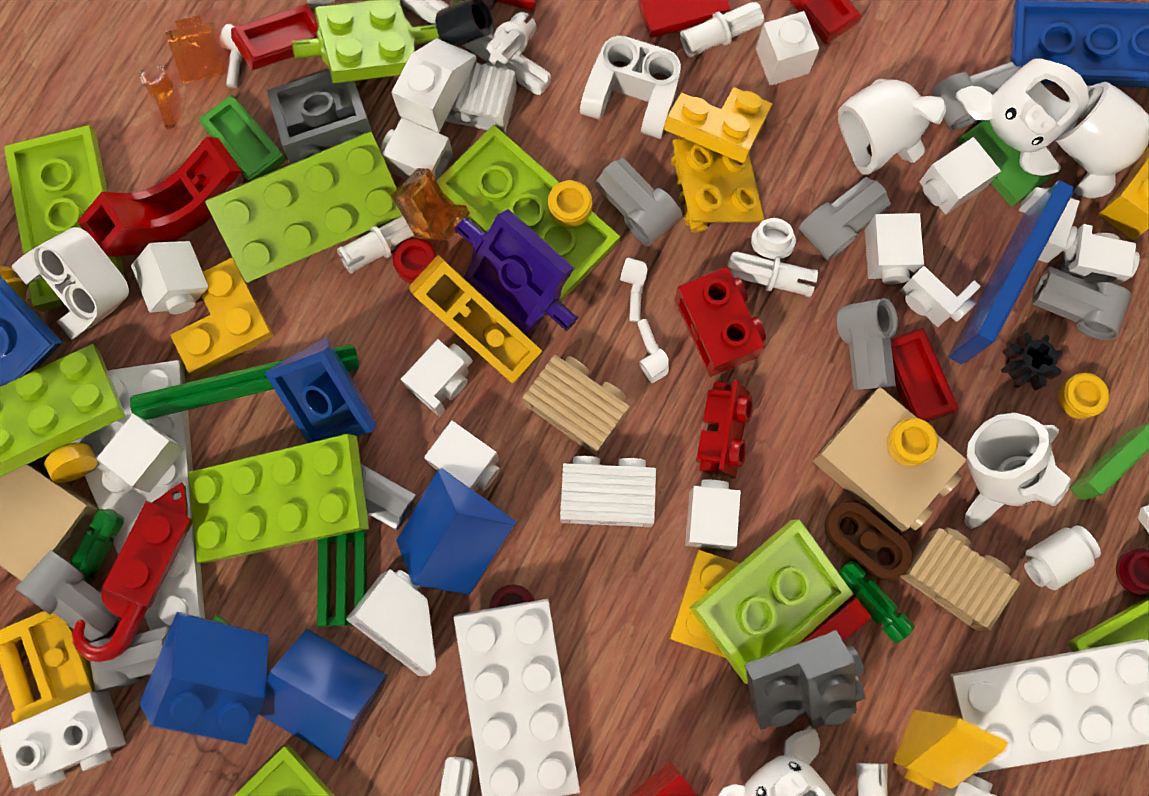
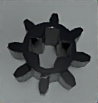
M1028 332L1017 338V345L1010 344L1002 351L1009 358L1007 365L1001 369V372L1009 373L1015 380V388L1031 382L1033 389L1036 391L1047 385L1046 378L1053 379L1062 373L1055 365L1058 357L1063 353L1060 350H1055L1053 345L1049 343L1048 335L1039 340L1032 341L1031 335Z

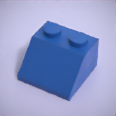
M176 612L139 703L150 725L247 745L265 699L268 635Z

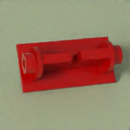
M733 380L732 391L730 384L714 382L713 389L708 390L703 422L718 425V431L701 430L696 462L700 463L699 471L717 474L719 466V470L731 479H736L737 468L742 467L746 457V443L742 439L745 422H750L753 413L752 396L749 395L750 392L738 380Z

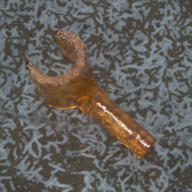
M158 65L161 74L154 81H151L145 70H142L140 72V79L150 95L156 99L165 128H174L176 125L168 97L173 90L171 79L161 65Z

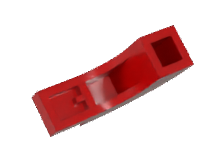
M206 136L182 166L166 180L148 189L133 193L101 192L77 222L83 230L87 231L108 257L142 253L149 243L173 242L212 218L205 203L206 199L225 192L242 171L219 138Z

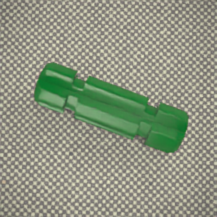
M109 508L97 511L90 524L93 530L86 531L70 561V564L85 576L83 580L89 585L94 578L91 572L97 573L114 542L111 536H117L124 524V517Z
M856 561L847 562L837 571L849 589L853 591L852 597H857L877 624L882 623L884 625L882 630L892 641L900 642L911 634L915 628L911 620L903 612L898 613L896 611L898 606L873 579L867 580L865 577L866 571Z

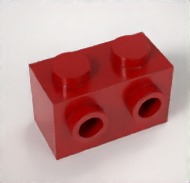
M728 266L678 286L675 295V302L709 377L758 358L765 348L763 342L766 341V334L763 325L757 317H751L745 305V302L748 301L746 289L740 278L736 277L733 279Z

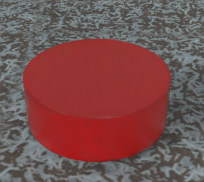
M409 238L396 247L393 253V265L399 277L412 284L437 255L433 246L428 241L421 238Z

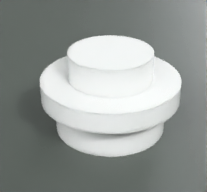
M777 218L762 221L753 231L751 238L753 249L759 255L769 259H775V257L782 259L789 256L793 252L796 243L791 225Z

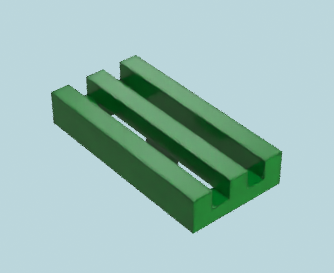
M356 531L318 540L317 626L319 627L354 626L346 620L348 617V542H355V608L367 592V532ZM331 543H337L336 617H330Z

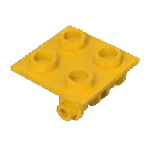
M674 139L672 141L674 156L671 158V163L676 169L678 178L676 183L677 189L683 190L679 194V199L681 202H686L684 205L686 215L684 222L686 226H690L691 232L697 233L708 228L707 222L764 221L749 154L743 164L687 139Z

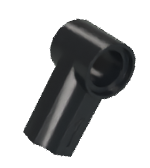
M453 0L451 6L440 10L436 14V28L441 40L459 47L490 35L493 31L491 12L497 0Z

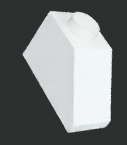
M435 39L413 52L391 92L399 116L439 133L477 60L476 55L439 39Z
M389 569L380 574L346 620L418 676L431 675L436 668L428 600L418 592L420 586L413 585L407 573L401 570L394 573Z

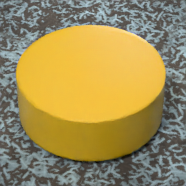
M574 180L562 181L555 185L548 196V210L551 218L563 227H577L587 221L592 211V196L589 189L584 184Z
M1078 373L1061 384L1058 391V401L1063 411L1069 416L1076 419H1088L1105 410L1109 403V390L1104 381L1098 376L1091 373Z
M908 418L899 422L890 430L887 437V448L891 457L899 464L907 467H916L929 461L935 455L938 449V436L928 422L919 418Z
M80 442L67 444L49 454L44 462L50 479L56 483H65L79 479L90 473L98 464L91 446Z

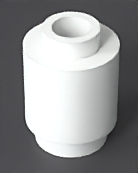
M1075 525L1071 529L1063 527L1026 551L1027 562L1024 564L1028 576L1036 585L1057 590L1092 568L1095 564V559L1100 557L1101 551L1094 537L1085 528L1079 525Z

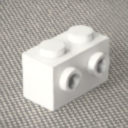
M109 691L87 693L0 730V746L14 789L34 784L36 791L51 787L67 779L65 770L79 764L82 771L102 765L112 760L110 751L126 745Z

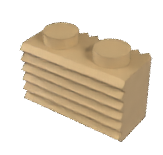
M554 355L523 396L524 405L593 455L598 456L628 414L630 406L624 403L627 397L621 390L608 382H604L600 386L588 378L589 369L575 358L568 356L564 361L557 355Z
M938 528L928 531L914 551L909 569L900 578L974 630L990 631L1020 583L1011 578L1009 575L1011 569L1005 563L990 555L981 557L977 552L972 551L969 548L970 540L960 532L951 528H946L945 530Z

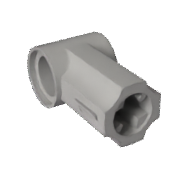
M1010 62L969 77L967 72H962L950 76L937 84L931 93L934 97H942L945 102L946 113L943 118L949 130L962 129L977 121L965 111L962 103L955 98L957 91L969 86H977L994 94L1021 66L1017 67Z
M624 158L614 160L596 180V188L622 213L631 233L645 246L649 247L683 218L682 212L674 199L660 188L654 190Z
M865 177L832 204L826 202L817 208L802 222L799 230L827 261H830L858 236L857 233L869 224L875 214H882L889 208L891 203L887 197V191L877 180L873 181Z
M1049 267L1044 271L1036 284L1031 298L1033 299V305L1077 322V329L1083 334L1096 339L1113 340L1119 335L1132 299V294L1126 288L1108 282L1092 284Z
M882 298L844 305L838 311L837 328L841 339L849 344L854 391L896 386L890 338L896 334L898 318L895 307L889 299Z
M361 464L367 514L398 531L414 509L418 496Z
M51 550L15 588L49 615L52 613L57 615L72 629H74L78 620H84L86 622L84 630L85 639L87 638L91 642H95L100 637L106 635L117 622L118 616L111 613L105 607L101 598L102 594L83 580L85 576Z
M171 626L135 635L125 652L111 661L99 663L90 661L95 692L140 682V677L151 675ZM111 638L98 640L89 644L93 646H103L106 645L111 640Z

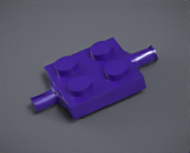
M509 209L499 213L486 233L476 226L469 217L463 218L457 224L455 231L473 246L472 262L464 278L523 333L528 335L535 330L546 314L557 322L564 331H568L576 323L578 316L573 314L559 301L562 287L575 268Z

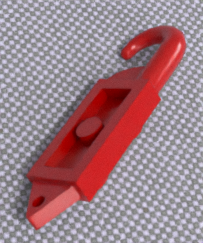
M179 483L152 503L149 501L145 502L101 588V598L105 607L111 613L121 618L111 640L103 646L89 644L84 635L86 622L82 619L76 622L72 632L73 644L77 652L85 659L98 663L111 661L122 655L131 644L193 523L191 518L188 517L186 486L183 483ZM181 493V497L175 500L174 495Z

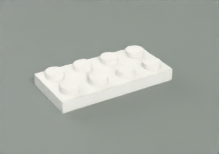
M543 599L456 614L454 616V623L482 796H564L580 793L549 600Z
M1140 639L950 674L960 718L1009 741L1005 752L976 771V773L1149 744V640Z

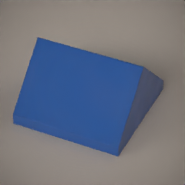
M328 337L264 372L307 443L344 434L359 436L369 433L376 428L371 409Z
M440 468L396 541L413 585L470 594L517 522L446 470Z
M306 629L269 672L266 682L265 699L259 715L338 761L385 681L387 674L313 631Z

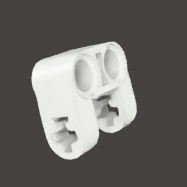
M625 36L610 38L603 45L592 68L581 100L580 114L601 120L612 91H616L649 102L643 119L641 133L662 139L665 132L663 128L667 116L673 107L681 69L679 58L668 49ZM623 61L628 65L625 67H615L611 63ZM661 73L666 75L668 79L657 80L651 75Z
M72 227L35 247L11 266L26 285H30L43 277L70 312L59 319L57 323L71 340L112 313L127 298L129 293L127 282L121 272L87 231L77 227Z

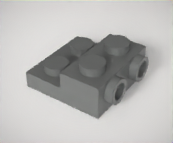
M329 70L267 90L282 147L290 164L370 130L372 131L355 81L332 83Z
M837 630L745 664L753 715L760 730L770 726L781 727L788 725L797 716L802 714L806 715L812 729L823 725L836 726L857 713L856 702L865 699V693L858 676L864 674V667L860 656L853 646H845Z

